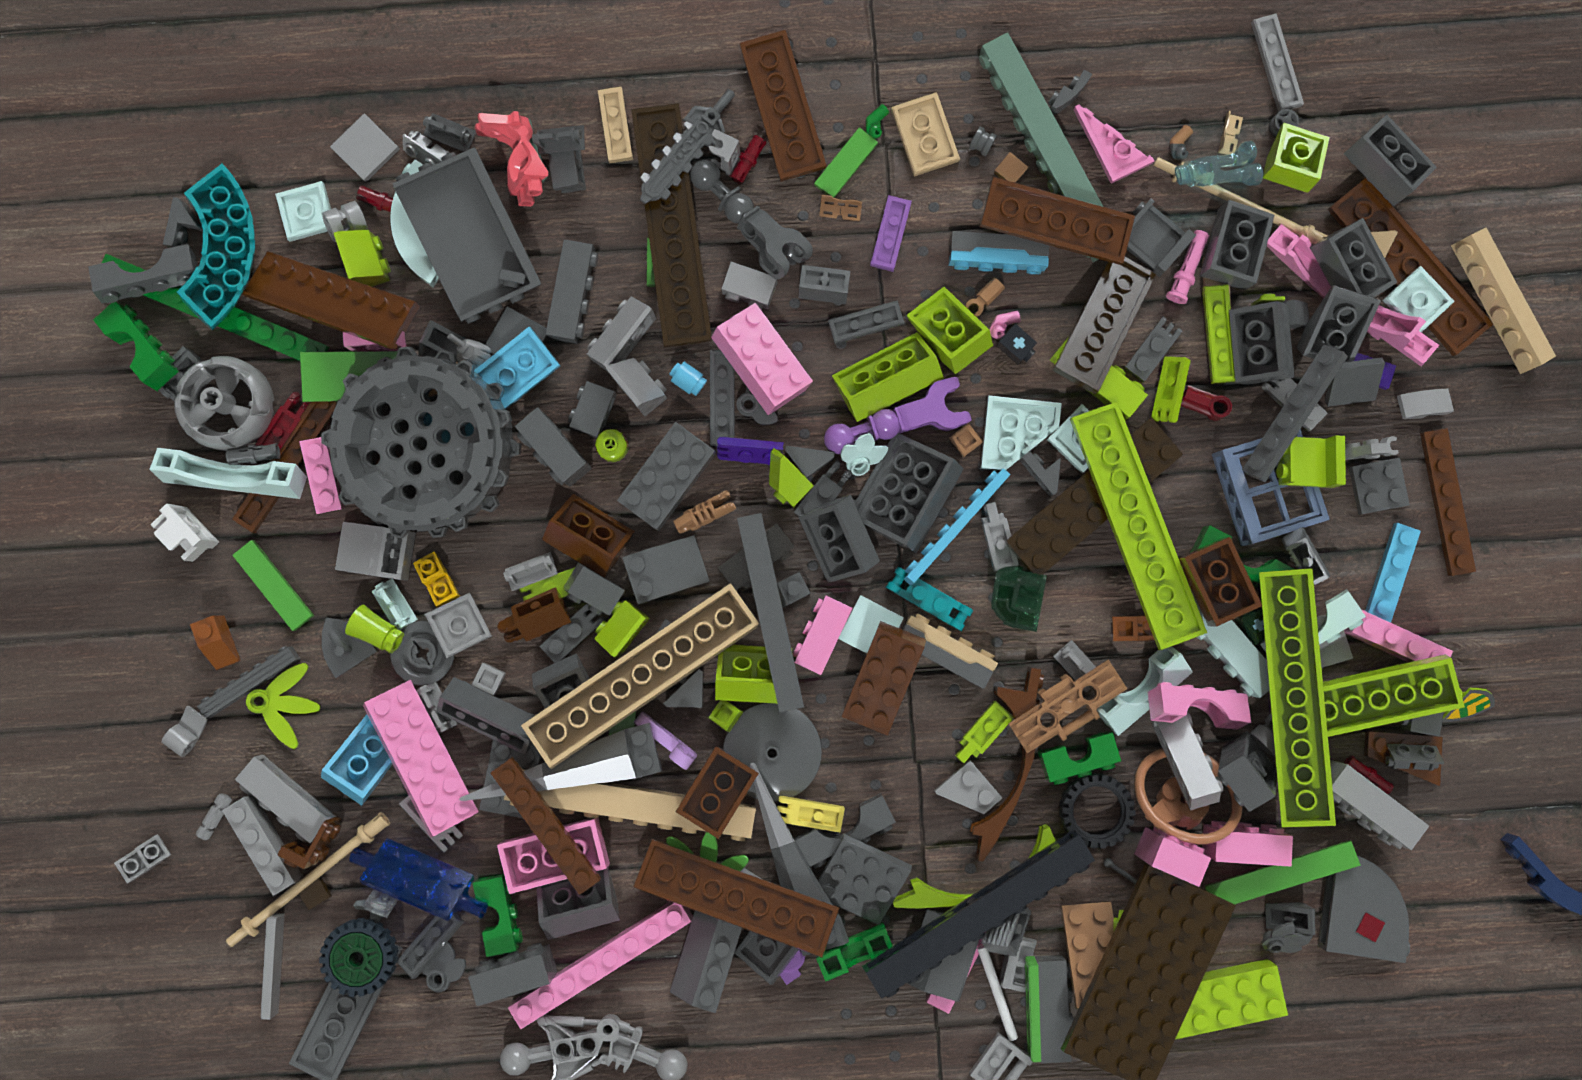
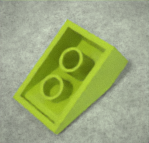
M945 287L941 288L907 314V318L938 358L955 375L993 346L990 330Z

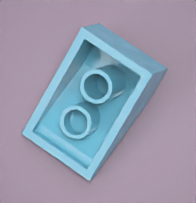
M367 714L321 772L322 779L360 805H363L392 765Z

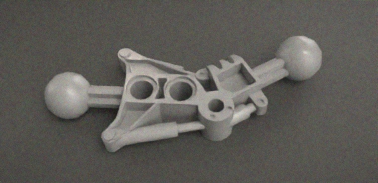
M544 1014L537 1019V1023L546 1031L550 1044L527 1048L522 1043H511L502 1050L500 1055V1065L509 1075L523 1074L530 1064L553 1059L554 1075L551 1080H574L594 1070L593 1067L599 1064H605L609 1067L612 1061L616 1062V1070L620 1064L623 1065V1073H625L633 1059L655 1067L658 1075L663 1080H680L687 1072L688 1066L685 1056L678 1050L670 1049L660 1053L640 1045L643 1028L641 1026L631 1027L629 1023L620 1020L614 1014H607L601 1020L573 1016H548ZM584 1025H598L595 1029L585 1030L581 1032H575L572 1029L568 1028L584 1027ZM606 1025H610L613 1030H608ZM583 1039H593L595 1048H586L583 1044ZM604 1041H611L609 1054L603 1053L600 1058L592 1061L599 1054ZM559 1044H568L571 1052L569 1054L561 1053Z

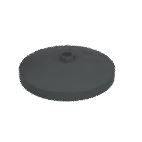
M762 703L744 711L730 733L727 732L723 750L748 767H750L751 763L756 764L773 801H778L779 796L794 797L806 789L818 772L822 754L820 738L811 720L798 709L779 713L778 704ZM771 748L775 749L777 755L770 757L768 750ZM753 782L747 795L758 799Z

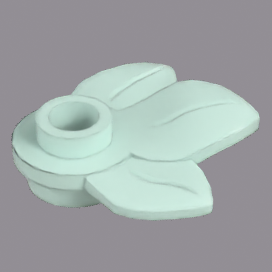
M868 433L860 436L854 445H845L841 451V458L846 462L847 469L853 475L861 476L869 471L870 465L877 464L884 458L888 447L875 446L872 434Z

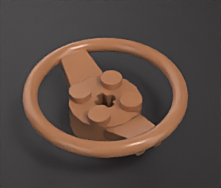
M1163 748L1143 759L1135 775V794L1142 811L1146 815L1145 818L1148 821L1150 820L1157 830L1160 829L1167 835L1177 837L1180 841L1192 844L1218 842L1235 830L1242 815V806L1235 800L1233 796L1234 791L1229 785H1227L1231 796L1232 811L1229 820L1222 828L1206 834H1194L1175 828L1176 825L1187 827L1186 830L1197 827L1209 811L1210 805L1190 810L1176 777H1173L1162 786L1156 796L1157 804L1152 807L1145 792V776L1149 768L1158 760L1166 758ZM1210 757L1213 765L1212 772L1217 777L1219 762Z

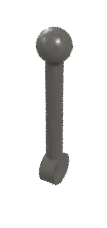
M1106 858L1104 860L1105 867H1111L1136 885L1137 879L1115 865L1112 859Z

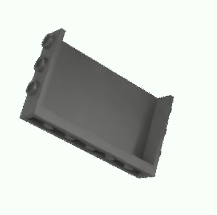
M475 147L458 155H455L454 152L441 157L442 162L435 165L432 162L426 163L418 168L419 172L412 175L409 172L401 174L395 178L397 182L392 183L460 322L466 320L467 324L480 319L479 314L488 310L491 314L502 309V303L511 300L513 304L524 299L523 293L541 285ZM504 269L526 274L523 286L518 285L517 289L503 286V281H498L500 270Z

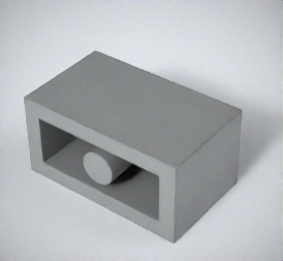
M731 262L722 286V294L726 295L725 298L735 303H739V300L749 303L748 306L756 303L760 310L762 308L768 309L777 285V279H774L769 274Z

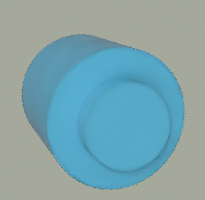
M685 361L681 365L677 363L669 374L672 376L671 382L689 395L692 393L697 396L707 381L703 378L702 373Z

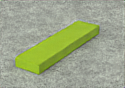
M1229 285L1204 286L1202 294L1211 384L1236 382L1229 310H1231Z

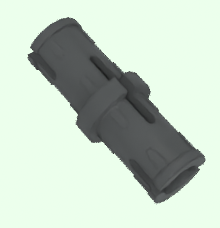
M277 443L263 446L251 444L245 448L226 450V460L229 465L249 462L257 464L258 461L280 459V448Z

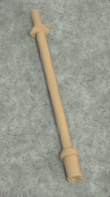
M1157 157L1153 166L1174 175L1172 178L1174 183L1180 178L1226 201L1232 200L1275 214L1274 224L1278 226L1282 224L1299 237L1302 235L1306 236L1312 245L1328 236L1315 230L1313 225L1303 227L1184 170V162L1176 166L1160 157Z
M379 812L367 824L360 825L357 828L356 836L252 919L248 917L241 920L242 927L226 939L227 944L233 947L248 934L255 937L259 933L258 926L266 921L268 917L276 913L361 843H371L375 835L390 825L387 816Z

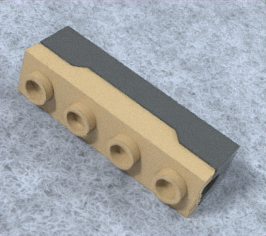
M918 613L915 617L909 615L902 630L926 639L922 656L982 689L986 687L993 674V670H995L998 664L993 660L994 655L981 649L980 653L971 648L973 644L961 637L958 641L950 637L951 631L938 625L937 629L928 625L930 620Z

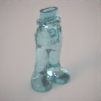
M1251 140L1244 141L1232 154L1201 157L1193 161H1187L1184 165L1176 166L1177 182L1179 185L1187 184L1189 187L1194 185L1204 187L1228 182H1241L1248 186L1259 185L1263 179V169L1259 163L1251 164L1257 155L1256 145ZM1245 166L1243 168H1237L1229 171H1222L1220 169L1225 167Z

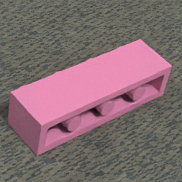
M1364 610L1362 611L1366 617L1362 619L1363 623L1353 630L1349 628L1344 630L1345 634L1408 663L1444 654L1451 657L1453 652Z

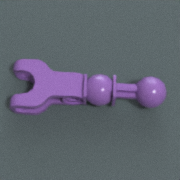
M951 377L935 382L926 392L925 398L895 407L893 410H879L873 416L867 417V423L851 428L841 423L830 426L825 432L824 443L831 452L841 454L845 445H854V442L864 434H872L874 441H877L879 438L887 440L895 437L898 433L926 425H933L942 431H950L968 424L972 419L967 411L953 413L945 406V396L954 392L960 386L958 378Z

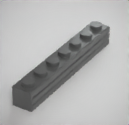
M293 646L280 648L278 650L279 653L276 655L272 654L266 657L264 663L254 665L252 667L253 670L250 672L245 671L240 674L238 680H231L224 689L219 688L213 692V696H207L202 699L201 704L197 706L201 714L205 718L213 717L299 661L300 657Z

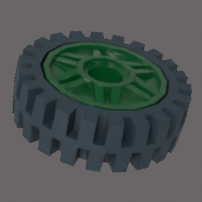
M365 918L352 919L338 926L323 942L325 944L320 950V953H322V956L319 957V963H322L320 970L321 974L325 973L326 975L324 978L326 983L329 981L332 983L330 987L333 990L339 989L340 994L348 993L349 997H355L356 995L361 997L375 992L390 979L397 967L395 965L398 962L399 956H397V952L399 950L398 946L394 944L396 942L395 937L390 936L391 931L388 928H383L384 924L380 922L375 923V920L370 918L367 920ZM355 952H359L363 955V962H359L356 960Z

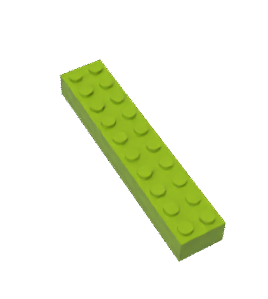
M1299 569L1259 572L1281 826H1336L1313 570Z

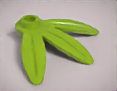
M306 663L288 668L277 676L266 690L255 689L246 698L247 708L253 713H262L273 734L291 749L298 747L296 735L290 724L278 711L307 714L320 710L318 703L307 698L280 696V694L293 687L305 675L309 668ZM260 696L264 699V703L256 705L254 699Z

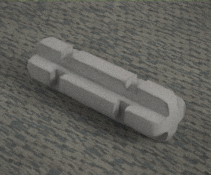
M223 793L216 797L214 806H211L202 821L203 825L196 832L197 837L203 840L210 839L214 832L212 829L216 828L224 815L222 810L229 806L232 801L231 797Z

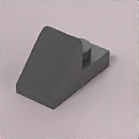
M175 197L172 200L163 245L168 248L185 245L188 240L187 229L203 232L202 225L190 207Z
M1029 451L1019 459L1021 464L1049 497L1057 493L1060 458L1046 469L1042 467L1044 462L1036 453L1032 455Z
M800 572L777 583L782 608L810 594Z

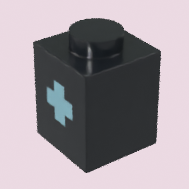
M1015 323L996 346L1018 365L1022 360L1027 362L1036 351L1033 347L1037 342Z

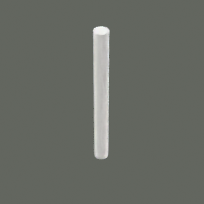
M980 945L977 949L1009 1041H1014L1018 1038L994 965L989 951L984 945Z

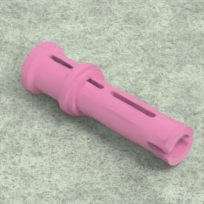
M1201 230L1194 232L1196 236L1189 245L1180 271L1174 274L1173 278L1175 281L1171 291H1168L1166 294L1167 299L1175 303L1186 304L1190 286L1195 283L1194 274L1210 237L1208 233Z

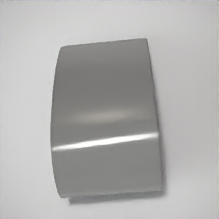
M186 706L179 724L170 728L161 742L179 756H186L201 736L207 723V718L192 707Z

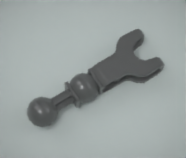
M701 160L696 162L691 168L690 175L693 185L702 191L711 190L721 200L718 210L720 212L724 210L727 219L738 224L737 229L758 250L760 266L771 277L781 279L787 275L790 266L785 256H789L797 263H803L812 256V245L799 231L780 226L768 213L760 210L759 206L754 207L750 197L740 193L741 188L739 186L730 191L720 181V170L715 163L710 160Z

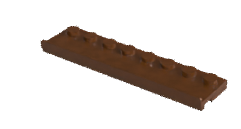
M268 251L243 292L245 297L395 350L398 347L396 342L402 331H407L420 307L415 301Z

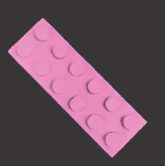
M411 680L364 702L363 707L430 837L478 813L473 800H459L462 796L469 794Z

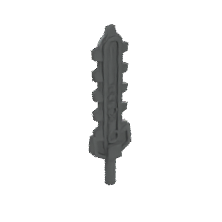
M727 89L713 108L694 106L683 119L685 122L683 126L686 130L683 134L676 133L673 136L674 145L671 148L665 146L662 150L664 157L661 161L655 159L651 163L653 167L650 174L644 172L640 177L643 182L641 186V202L646 204L649 201H656L660 198L666 200L671 194L668 190L671 185L677 187L682 181L679 177L682 171L688 173L691 170L692 165L690 161L693 158L699 160L703 155L701 151L703 145L708 147L711 144L715 145L712 133L714 129L722 133L725 132L720 113L735 96L732 90Z

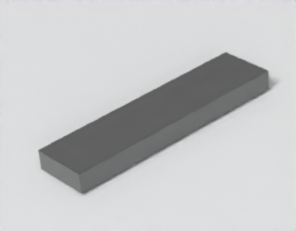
M710 350V447H717V439L719 437L735 438L734 368L721 350Z

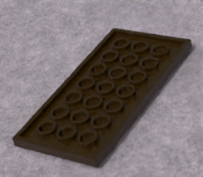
M1145 863L1060 1049L1066 1054L1125 1080H1157L1236 905Z

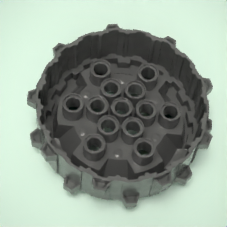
M409 346L399 348L394 359L384 357L378 360L377 364L366 369L367 371L360 376L350 373L343 380L346 392L341 400H338L334 409L331 429L323 432L321 436V443L330 448L332 469L342 486L338 498L344 505L355 504L362 510L361 512L378 525H388L391 536L397 538H405L410 530L428 531L432 538L444 537L448 527L459 532L468 527V520L476 516L479 511L494 512L498 508L500 503L497 493L502 486H506L509 479L511 459L521 454L522 444L512 438V419L510 412L505 410L501 402L505 390L500 383L487 384L479 374L474 372L475 365L467 360L455 363L453 352L440 350L435 357H420ZM432 389H435L438 393V397L434 402L429 399V392ZM386 403H388L391 408V411L387 416H385L382 411L383 406ZM427 413H430L432 416V423L429 426H426L424 423V416ZM404 420L409 424V429L406 433H403L400 428ZM469 422L474 426V433L471 436L465 433V426ZM445 430H448L451 435L448 443L443 442L441 437ZM422 437L427 441V447L424 450H421L418 445ZM399 444L404 449L401 457H398L395 453V448ZM376 451L380 455L378 464H375L372 460V455ZM439 454L445 457L443 467L438 466L436 462ZM416 461L422 466L419 474H416L413 470V465ZM457 471H460L464 477L461 484L456 483L454 479ZM411 485L417 491L414 498H411L408 494V489Z

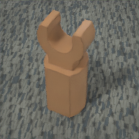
M992 278L976 294L977 298L969 300L965 307L968 309L971 305H975L978 311L974 315L978 318L983 312V307L989 306L1005 290L1004 285L997 278Z

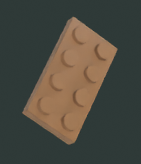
M1111 902L1061 906L1076 1009H1079L1114 933V917Z

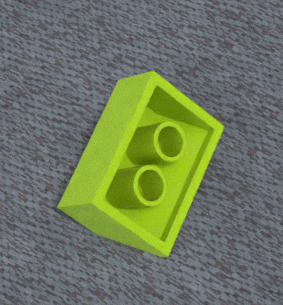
M731 645L718 654L715 700L778 704L765 647Z

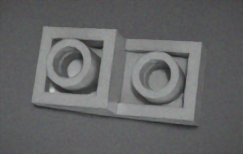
M1448 389L1425 390L1397 396L1402 419H1421L1428 415H1447L1454 412Z
M157 834L114 864L128 884L168 858L171 853Z

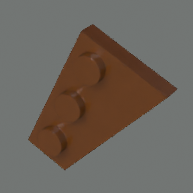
M1365 731L1364 756L1386 764V757L1390 756L1387 744L1437 746L1442 757L1443 737ZM1413 763L1410 764L1409 769H1399L1440 786L1441 764H1439L1437 769L1434 768L1433 771L1413 769Z

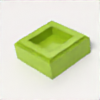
M720 700L709 716V719L730 733L743 712L729 701Z

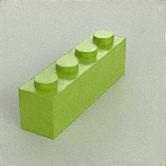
M1068 338L1051 357L1050 361L1056 364ZM1111 365L1099 392L1091 394L1104 405L1118 401L1123 417L1127 420L1148 394L1144 392L1145 388L1140 383L1132 382L1125 377L1126 373L1120 367Z

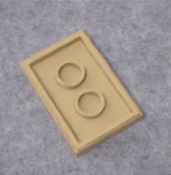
M937 92L891 107V112L914 177L960 161Z

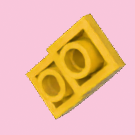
M435 551L413 563L422 584L427 587L437 608L460 597L451 577Z

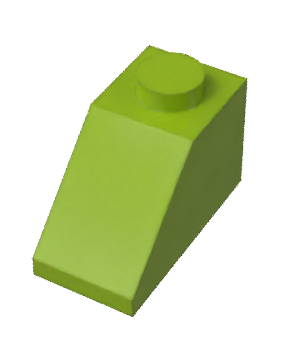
M775 448L771 451L769 485L775 490L773 496L782 504L788 502L794 507L814 485L782 453Z

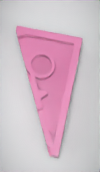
M1080 104L1075 106L1073 110L1111 184L1154 162L1153 157L1150 155L1147 157L1135 148L1136 145L1124 139L1122 134L1107 123L1104 125L1093 116L1094 113L1081 107Z

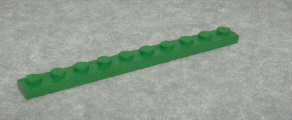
M105 254L102 263L114 261L119 268L127 272L137 273L146 271L108 254ZM182 286L168 288L161 292L155 291L143 294V296L198 318L178 295L177 291ZM235 307L217 326L299 361L300 352H328L330 348L327 345Z

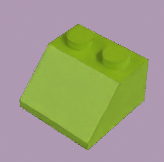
M1283 123L1267 156L1262 178L1308 193L1321 179L1330 137Z
M369 230L334 232L348 279L371 287L390 281L388 273L391 270L386 258H382L380 250H383V245L379 236H375Z
M625 600L623 603L619 601L611 612L613 616L608 622L604 620L595 631L598 634L595 640L614 658L620 657L650 620V617L628 600Z

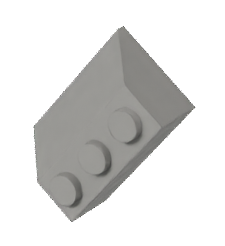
M632 296L628 301L623 300L617 308L618 314L613 320L609 319L602 328V335L598 339L594 338L587 348L589 350L587 356L606 371L608 365L624 361L656 320L652 308Z

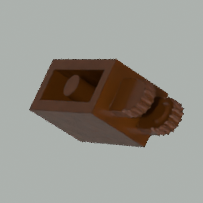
M555 587L511 606L512 615L504 620L502 619L498 623L497 628L501 633H505L504 639L508 643L522 638L527 642L571 623L568 607Z

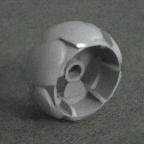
M216 356L211 357L209 360L198 362L183 374L177 385L179 393L174 400L176 417L186 434L206 447L223 451L244 448L249 443L257 441L264 434L274 415V395L267 378L257 368L238 358ZM216 379L218 389L209 387L204 390L211 380ZM239 379L243 380L251 390L252 401L248 405L251 409L236 405V399L231 394L236 388ZM217 412L223 415L231 414L239 428H231L228 432H216L212 428L206 427L204 423Z

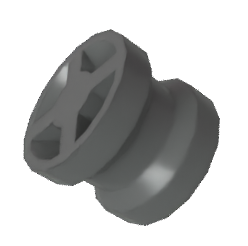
M1290 109L1279 111L1270 121L1269 131L1276 137L1281 128L1279 122L1297 127L1299 123L1298 115Z
M980 126L971 141L969 149H977L981 152V155L986 157L997 135L985 132V129Z

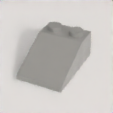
M631 358L606 367L612 378L644 416H647L667 399L664 394L667 389L659 379L652 380L648 375L652 371L643 360L638 363L635 358Z

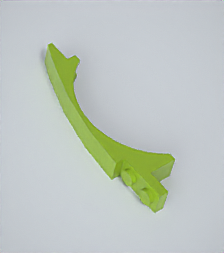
M1047 824L1039 826L1037 839L1029 858L1055 842L1052 831ZM916 877L910 880L914 889L896 896L893 905L895 908L956 906L973 894L945 892L926 884Z

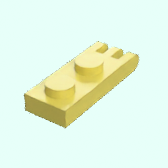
M779 796V802L788 804L787 806H777L779 812L786 813V816H782L786 824L841 832L845 811L844 806Z

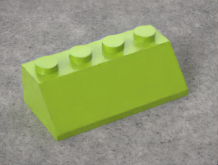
M918 332L832 375L848 409L857 422L944 378L937 356Z

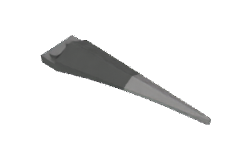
M647 723L624 729L590 743L553 769H550L547 763L544 762L525 770L524 773L537 791L635 779L661 772L662 767L651 724ZM496 782L462 796L459 800L467 801L505 796L506 794Z
M751 763L750 768L759 773L754 780V785L780 886L833 905L794 841L756 764ZM839 914L837 915L825 950L845 945L849 942ZM801 950L803 956L810 954Z

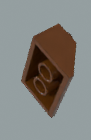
M572 494L550 519L542 540L605 578L618 561L635 531Z

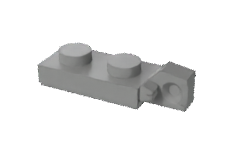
M995 502L983 505L986 517L981 518L982 528L993 571L1018 566L1017 556L1005 543L1011 537L1007 518L1004 517L1003 513L998 514Z

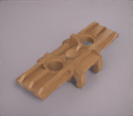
M1109 660L1101 663L1075 681L1067 674L1059 677V683L1048 690L1042 688L1037 692V695L1043 700L1041 703L1008 723L1027 753L1055 735H1058L1062 742L1067 739L1066 736L1091 720L1100 718L1096 711L1097 708L1127 690V687ZM1086 686H1092L1095 689V696L1091 700H1086L1082 696V690ZM1083 705L1086 706L1087 712L1065 726H1060V720ZM1048 712L1052 717L1051 725L1044 727L1040 722V718L1044 713Z

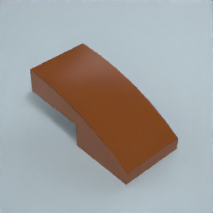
M1146 616L1112 617L1113 641L1154 640Z

